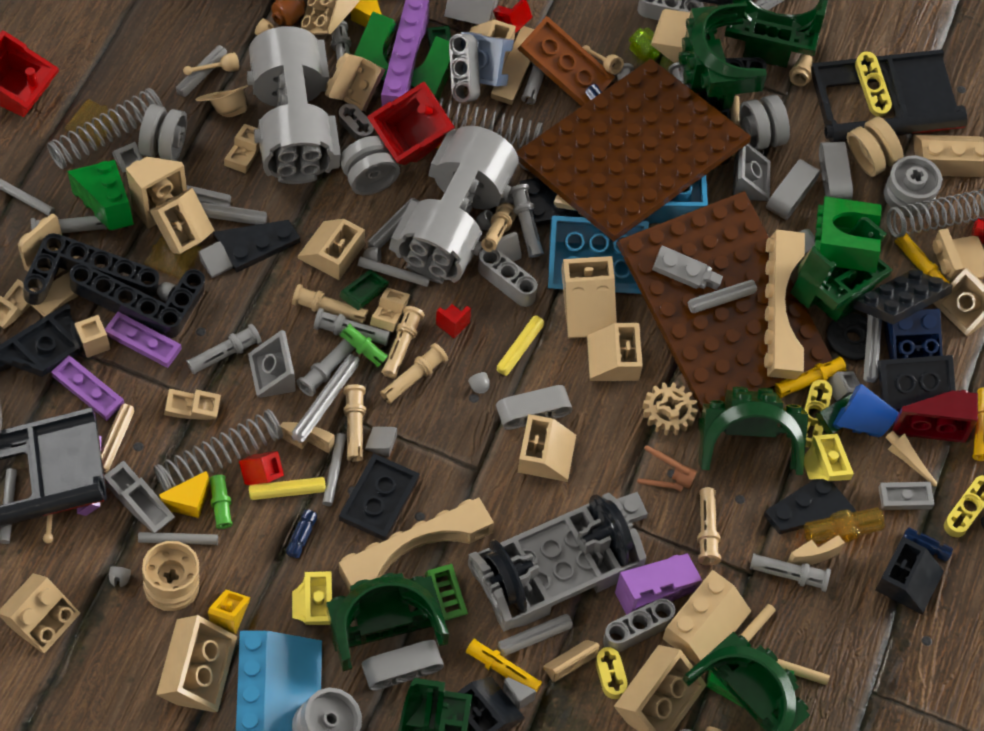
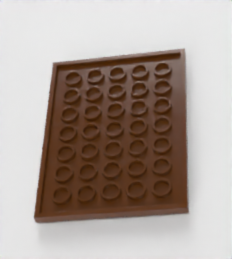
M649 59L519 149L516 153L520 164L615 242L750 143L751 136L658 63Z
M745 191L619 239L616 243L690 391L693 393L701 413L703 403L710 404L711 400L725 402L726 390H733V387H746L748 391L758 392V388L771 389L775 387V383L786 380V378L767 376V368L764 366V358L766 353H768V344H765L764 338L765 332L768 329V321L765 320V310L768 306L765 289L767 283H769V275H766L765 269L766 263L769 260V252H766V242L769 236ZM663 245L707 264V266L712 268L713 272L723 276L717 290L748 280H754L757 291L754 294L703 311L691 313L688 307L690 299L717 290L708 286L704 289L700 287L695 289L653 271L652 268L659 249ZM789 278L785 296L786 313L796 338L804 348L805 372L814 368L818 363L824 364L833 359L806 307L790 293L794 284L791 278Z

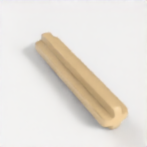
M123 403L120 406L101 449L104 473L109 471L134 414V407Z

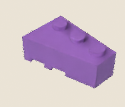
M688 553L680 556L674 555L662 561L620 572L615 594L627 615L658 599H668L672 602L691 594L701 585L702 579Z

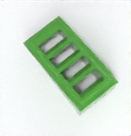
M448 564L426 571L425 576L432 577L444 620L447 621L467 615L468 612L453 565ZM447 575L448 580L436 582V578ZM450 585L452 588L448 591L439 592L441 587ZM450 595L455 596L454 600H450L447 602L442 601L443 597H447ZM458 604L459 609L446 613V607Z

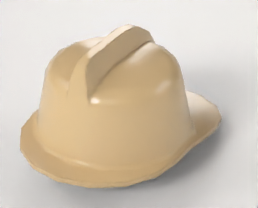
M248 85L235 90L209 93L197 97L195 100H210L217 113L225 117H234L247 111L244 88L248 87Z

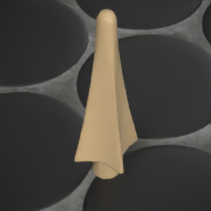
M891 431L886 436L887 440L892 444L888 450L912 467L926 481L931 482L933 487H936V480L924 466L906 435L903 434L899 438L894 431Z

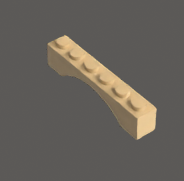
M776 229L766 242V252H769V260L766 263L765 272L766 275H769V283H767L765 289V297L768 298V306L765 310V320L768 321V329L765 332L764 341L765 344H768V353H766L764 358V366L767 368V376L797 379L804 372V348L789 324L785 296L790 275L795 266L805 256V233Z
M479 497L474 500L467 499L461 502L457 508L450 511L443 510L435 518L427 522L420 521L405 532H396L388 540L381 543H372L358 554L351 553L346 555L339 562V574L350 592V586L354 585L357 581L380 578L397 559L414 548L441 541L471 544L492 534L494 522Z

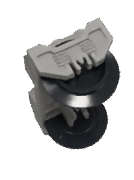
M610 493L604 494L602 497L597 494L592 495L589 504L501 543L493 539L489 542V548L478 553L473 552L469 554L468 567L485 591L503 632L528 625L550 615L553 605L586 590L594 588L595 592L598 593L618 583L620 572L645 565L647 557L640 536L636 529L632 528V522L629 523V520H626L627 514L626 512L622 513L623 506ZM513 605L520 614L512 618L508 606Z

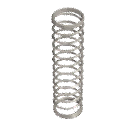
M147 88L145 92L141 91L139 93V97L132 96L131 101L125 100L123 106L117 104L116 111L109 109L108 115L101 113L100 119L93 117L92 124L85 122L84 128L77 126L76 133L69 131L68 137L61 135L60 142L55 139L48 142L47 148L60 169H64L67 164L54 141L62 147L67 160L73 164L70 154L62 143V137L66 138L76 157L81 160L78 149L71 141L70 133L77 137L86 155H89L88 148L78 134V128L82 129L92 148L97 151L94 140L86 130V124H89L93 128L100 144L105 147L104 139L95 128L94 119L101 123L105 135L109 141L113 142L111 133L102 121V115L109 119L115 134L121 138L118 127L110 117V111L117 115L123 130L129 133L128 126L118 114V106L124 109L133 128L137 129L136 122L126 109L125 103L128 102L132 105L138 120L142 124L143 116L134 105L133 99L137 98L140 101L144 113L148 107L141 99L142 93L145 94L149 105L163 106L154 90Z
M442 97L441 100H440V105H441V106H442V103H443V97ZM452 100L449 101L448 110L446 113L448 117L450 113ZM461 102L458 103L457 111L452 122L453 125L455 123L456 130ZM469 104L467 105L466 113L460 127H463V125L466 126L468 111L470 107ZM478 106L476 107L475 114L470 126H475ZM485 109L484 116L480 124V127L483 128L485 125L487 109ZM494 111L489 126V130L493 131L496 111ZM505 113L502 115L497 134L502 136ZM512 116L504 139L508 136V142L513 145L517 137V146L520 148L524 144L525 139L526 145L528 144L532 121L529 120L526 133L519 145L523 118H520L516 134L511 142V130L514 116ZM539 122L537 124L533 140L542 134L543 123Z
M984 189L969 193L964 192L954 196L949 195L946 198L940 197L930 201L925 200L922 203L916 202L906 206L892 207L887 212L886 217L888 229L894 237L898 238L903 237L906 233L911 235L914 231L920 233L922 229L927 232L930 228L933 230L937 229L938 226L944 228L946 224L952 226L954 223L959 225L962 221L968 223L970 219L972 221H976L978 218L983 220L984 217L979 216V205L976 195L979 194L981 196V207L984 213V192L982 195L979 193L984 191ZM969 196L973 198V208L977 216L975 219L971 218V207L968 202ZM961 197L965 200V209L969 217L967 221L963 219V209L960 204ZM953 199L957 201L960 222L955 221V210L952 205ZM945 201L950 204L949 211L953 220L951 224L947 223V212L944 207ZM937 203H940L942 206V217L945 222L943 226L939 224V214L936 209ZM929 204L934 208L936 227L931 226V216L928 211ZM921 206L926 210L928 229L923 228V219L920 213ZM913 207L918 212V222L921 227L919 231L915 229V221L912 215ZM905 209L910 214V224L913 229L912 232L907 231V224L904 217ZM892 210H895L894 217H893V223H894V228H895V230H896V232H897L898 234H896V233L894 232V230H893V228H892V225H891V212H892ZM896 212H898L901 219V233L898 232L896 227Z
M269 409L265 410L264 418L257 414L255 422L247 419L246 427L239 423L237 431L229 428V437L221 432L219 435L220 441L212 436L210 439L211 446L203 441L201 444L202 450L197 446H193V455L185 450L183 452L184 460L179 455H175V465L172 461L166 459V470L160 464L155 465L154 471L164 491L171 489L172 486H176L171 477L167 462L176 470L182 483L185 482L177 464V457L184 464L191 478L194 475L189 468L186 453L193 459L200 474L203 473L196 458L195 448L205 459L211 473L214 472L207 459L204 444L214 454L219 467L223 468L215 452L213 439L220 445L227 461L231 464L232 461L223 445L222 434L232 445L237 458L241 459L233 443L231 430L238 436L245 452L249 455L250 452L242 439L239 426L245 429L254 448L258 450V445L251 435L248 421L256 427L262 442L267 446V441L259 429L257 417H260L266 424L273 441L276 442V438L282 439L283 432L273 412Z

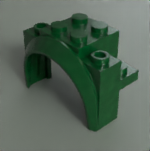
M751 0L732 1V3L745 1L747 3L743 17L744 23L726 26L724 35L746 41L742 58L758 57L763 59L766 64L787 68L791 51L810 56L815 55L828 0H819L816 7L812 10L792 15L765 10L754 4Z
M746 1L691 8L690 16L686 19V35L682 38V52H679V64L684 67V83L688 84L689 88L695 93L707 92L708 97L716 96L717 100L721 102L722 109L732 108L735 94L763 91L767 77L766 69L742 68L727 63L720 39H715L714 34H717V28L744 23L743 17L747 7Z
M862 217L848 233L853 236L879 239L881 243L887 235L868 217ZM813 246L798 267L797 281L790 293L807 308L816 304L827 316L837 322L856 310L853 308L854 299L873 290L876 284L889 277L893 269L880 258L876 273L835 267L837 264L834 261L830 262Z
M733 387V390H726L725 402L711 400L710 404L703 403L702 418H698V429L701 433L698 463L702 470H710L713 448L722 432H725L726 435L776 437L780 433H786V437L791 439L790 469H795L796 475H803L808 413L801 409L802 406L788 404L786 408H783V401L773 392V389L758 388L757 392L748 391L746 387Z
M387 573L380 578L357 581L354 585L350 586V593L347 596H337L331 599L330 602H326L327 615L332 630V642L335 652H338L343 671L352 669L349 648L433 627L438 646L448 644L449 632L431 576H416L406 579L402 573ZM408 604L416 607V609L410 612ZM353 620L356 625L354 627L350 626Z
M734 631L688 671L682 679L689 687L702 674L710 670L764 731H794L810 716L807 712V705L802 699L795 696V691L799 686L796 684L797 679L788 669L784 670L777 663V656L769 648L764 649L761 645L757 649L751 648L748 640L741 634L737 636ZM731 664L740 665L734 671L730 669ZM778 708V716L774 717L772 713Z
M414 678L405 697L398 731H467L472 695L445 691V682Z

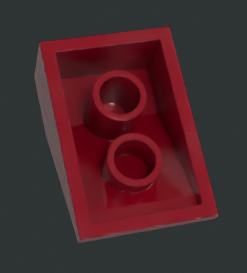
M952 390L903 406L891 431L901 436L905 434L909 437L965 443L978 421V393H970L967 390Z

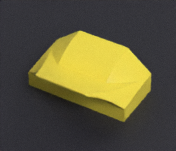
M838 433L813 437L811 447L804 456V468L809 480H851L854 473Z
M331 571L305 572L303 582L292 591V618L303 621L305 625H330L326 602H330L332 599Z

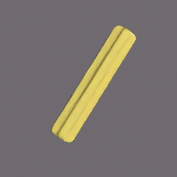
M537 315L531 318L498 363V373L507 376L543 328L544 320Z
M318 477L253 484L249 486V496L251 500L322 493L325 492L326 488L325 479Z

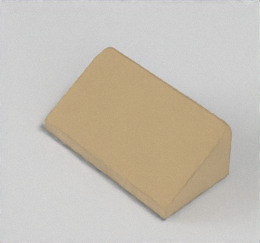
M585 640L548 662L543 668L552 682H556L597 657L600 645L597 642Z

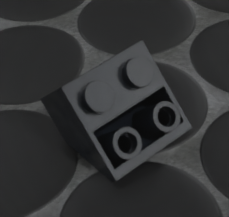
M902 537L875 591L923 615L944 570L925 547Z
M492 676L473 681L457 692L472 695L467 731H509L525 719Z

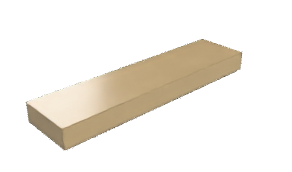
M526 26L520 29L513 44V50L510 51L502 69V74H508L507 86H494L491 92L492 99L513 105L531 65V61L518 50V47L534 29Z

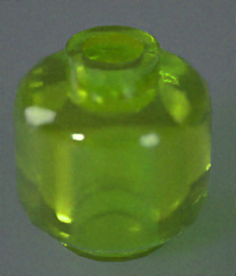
M640 27L628 40L630 42L629 49L642 61H647L649 58L654 60L661 53L651 45L655 32L649 27L644 29Z

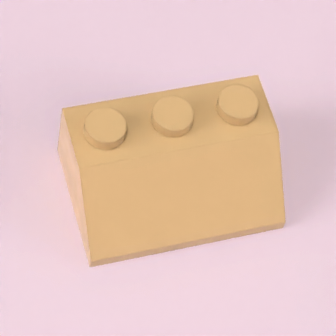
M913 135L915 155L927 158L935 163L941 172V176L984 177L983 137Z
M145 157L140 161L133 162L126 168L133 210L149 229L156 225L150 209L187 190L184 165L179 161Z
M712 570L668 624L662 639L674 648L680 649L686 657L697 664L733 631L736 632L751 613V610L736 587Z
M199 615L177 619L156 695L179 706L218 712L237 636Z
M658 645L614 707L626 723L637 731H674L707 684L700 676L688 687L682 679L693 668V665L680 649Z

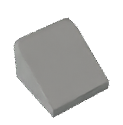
M136 142L112 152L123 173L126 172V168L133 162L143 159Z
M517 232L502 236L496 247L497 250L513 262L521 259Z
M220 241L199 251L200 261L211 278L233 268Z
M853 371L836 372L827 381L832 386V395L836 401L852 394L855 387L860 385Z
M373 427L365 450L389 457L397 437V428Z
M509 677L505 679L503 691L518 710L535 700L536 691Z

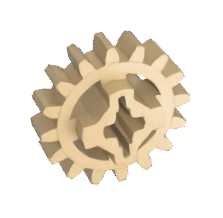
M664 382L661 389L654 386L652 393L647 392L642 406L645 409L643 417L649 418L648 426L656 425L655 432L663 429L664 435H668L669 431H673L674 435H678L679 429L686 432L688 425H693L698 411L695 409L697 401L691 400L692 392L684 393L685 386L677 389L674 382L671 387H667ZM686 413V415L679 420V417L683 416V414Z

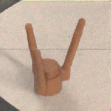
M649 446L644 447L652 455L676 468L672 479L676 482L671 483L639 478L637 479L638 483L672 488L680 492L683 487L690 489L697 470L682 465Z

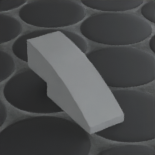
M122 461L104 475L105 485L154 534L175 518L142 477L139 479L125 461Z

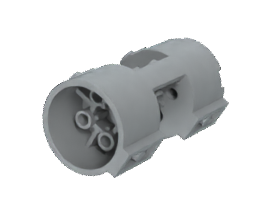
M291 26L276 27L262 32L253 39L249 46L251 71H247V83L252 85L253 95H256L259 100L268 105L276 106V108L268 111L259 119L258 129H254V141L259 143L264 172L268 177L272 175L278 178V182L286 184H303L317 180V175L323 172L329 173L332 169L339 168L341 157L335 115L328 116L323 109L308 104L309 101L316 98L322 91H326V84L329 81L324 39L317 40L311 32Z
M463 126L457 130L453 129L446 134L431 162L428 176L435 178L437 185L444 192L442 199H425L418 203L411 200L391 237L389 250L395 252L398 258H403L408 263L407 268L410 271L430 277L429 281L443 284L444 280H451L453 283L460 280L473 255L478 256L482 249L480 241L482 231L476 221L470 216L472 208L491 209L495 206L498 207L502 199L506 200L511 189V186L508 184L519 163L518 155L513 146L499 134L479 126Z

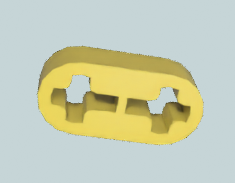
M605 647L598 652L595 661L604 694L608 698L619 699L628 686L626 674L618 651L611 647ZM604 656H608L610 660L614 659L611 665L612 670H609L606 662H602ZM612 676H614L616 684H621L618 691H615L614 687H609Z

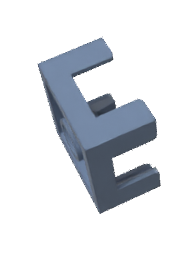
M461 32V34H471L477 40L480 83L492 86H507L508 74H502L505 51L513 50L514 40L489 37L474 32ZM462 39L461 48L464 50L466 42ZM465 62L462 65V70L464 73L467 72V65Z

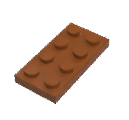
M548 16L540 22L518 47V50L581 106L590 101V98L585 93L589 86L596 84L603 92L615 78L613 74L607 72L602 64Z

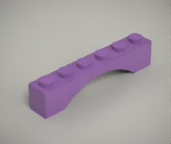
M405 0L381 93L382 106L411 90L417 52L423 36L426 35L429 23V0Z

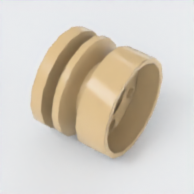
M165 541L156 544L148 550L143 559L142 567L143 589L147 600L154 607L163 611H177L186 608L195 600L199 593V560L196 553L188 545L179 541Z

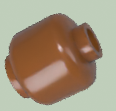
M276 0L271 7L272 18L278 25L293 26L304 16L305 3L303 0Z

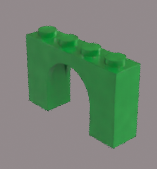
M372 12L354 55L363 57L384 68L385 72L380 82L384 83L389 66L387 50L398 25L394 19ZM438 36L435 37L426 60L421 66L414 69L411 89H413L420 83L426 82L438 101L451 73L448 40Z
M825 196L823 205H818L814 240L816 250L830 262L834 261L837 264L835 267L876 273L881 240L853 236L846 233H849L862 217H868L879 227L882 205Z

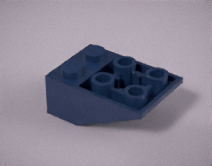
M940 309L920 310L894 325L884 321L885 338L890 359L943 356Z

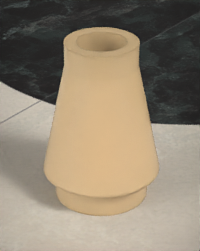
M801 54L789 72L790 81L796 86H805L812 78V57L810 55Z

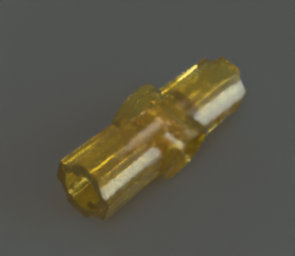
M878 507L853 513L850 510H841L832 514L829 518L806 522L804 524V535L807 542L813 540L816 545L826 543L837 535L847 543L855 540L859 535L884 530V516L882 510H879Z

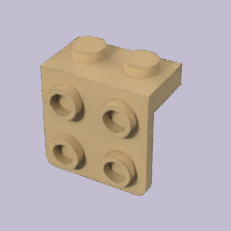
M345 53L336 63L337 69L333 77L326 84L325 95L329 98L343 100L357 106L361 111H366L385 69L363 57Z
M55 214L43 218L38 226L31 232L24 234L18 243L23 266L27 272L45 236L52 233L62 235L59 220ZM56 247L49 248L52 251L58 250ZM46 267L40 268L41 271H48V270H49V269L46 268ZM59 268L57 275H59L64 269Z
M948 228L939 230L932 246L944 277L952 283L965 268H968L979 280L984 279V249L980 239L977 236L952 239Z

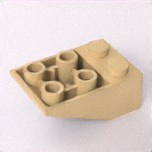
M308 0L301 28L311 32L313 35L331 34L360 0Z
M612 256L563 259L561 272L568 339L585 338L591 333L617 323Z

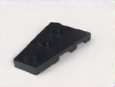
M289 220L213 232L216 242L220 241L236 273L301 243L300 236Z
M814 479L767 509L764 516L780 535L807 528L811 524L823 521L827 523L843 516H854L857 511L832 481Z

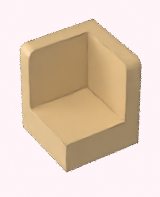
M99 315L74 323L87 358L110 350L107 333Z

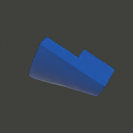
M863 384L855 387L847 406L840 409L832 426L836 429L842 427L853 429V432L859 434L865 432L869 436L879 438L892 426L899 412Z

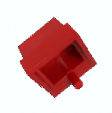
M2 30L0 33V106L19 116L25 117L48 88L52 79L59 72V68L27 48L26 44Z
M426 82L420 83L394 101L388 102L367 116L396 163L407 165L409 162H418L440 145L446 134L455 128Z

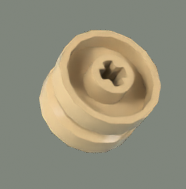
M879 116L865 122L864 128L860 126L847 133V143L854 159L861 169L871 177L885 171L886 165L889 167L893 166L897 160L904 157L901 143L894 130Z

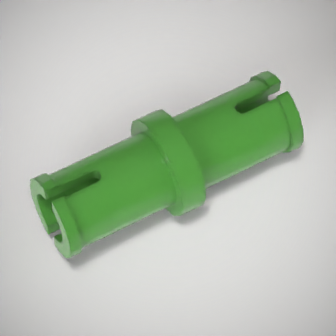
M350 323L339 335L354 346L358 354L362 353L376 367H379L381 362H384L388 356L371 342L372 339L369 336L365 337Z
M214 475L209 478L212 492L210 503L211 507L214 508L217 529H227L233 525L229 508L231 497L227 494L225 475Z

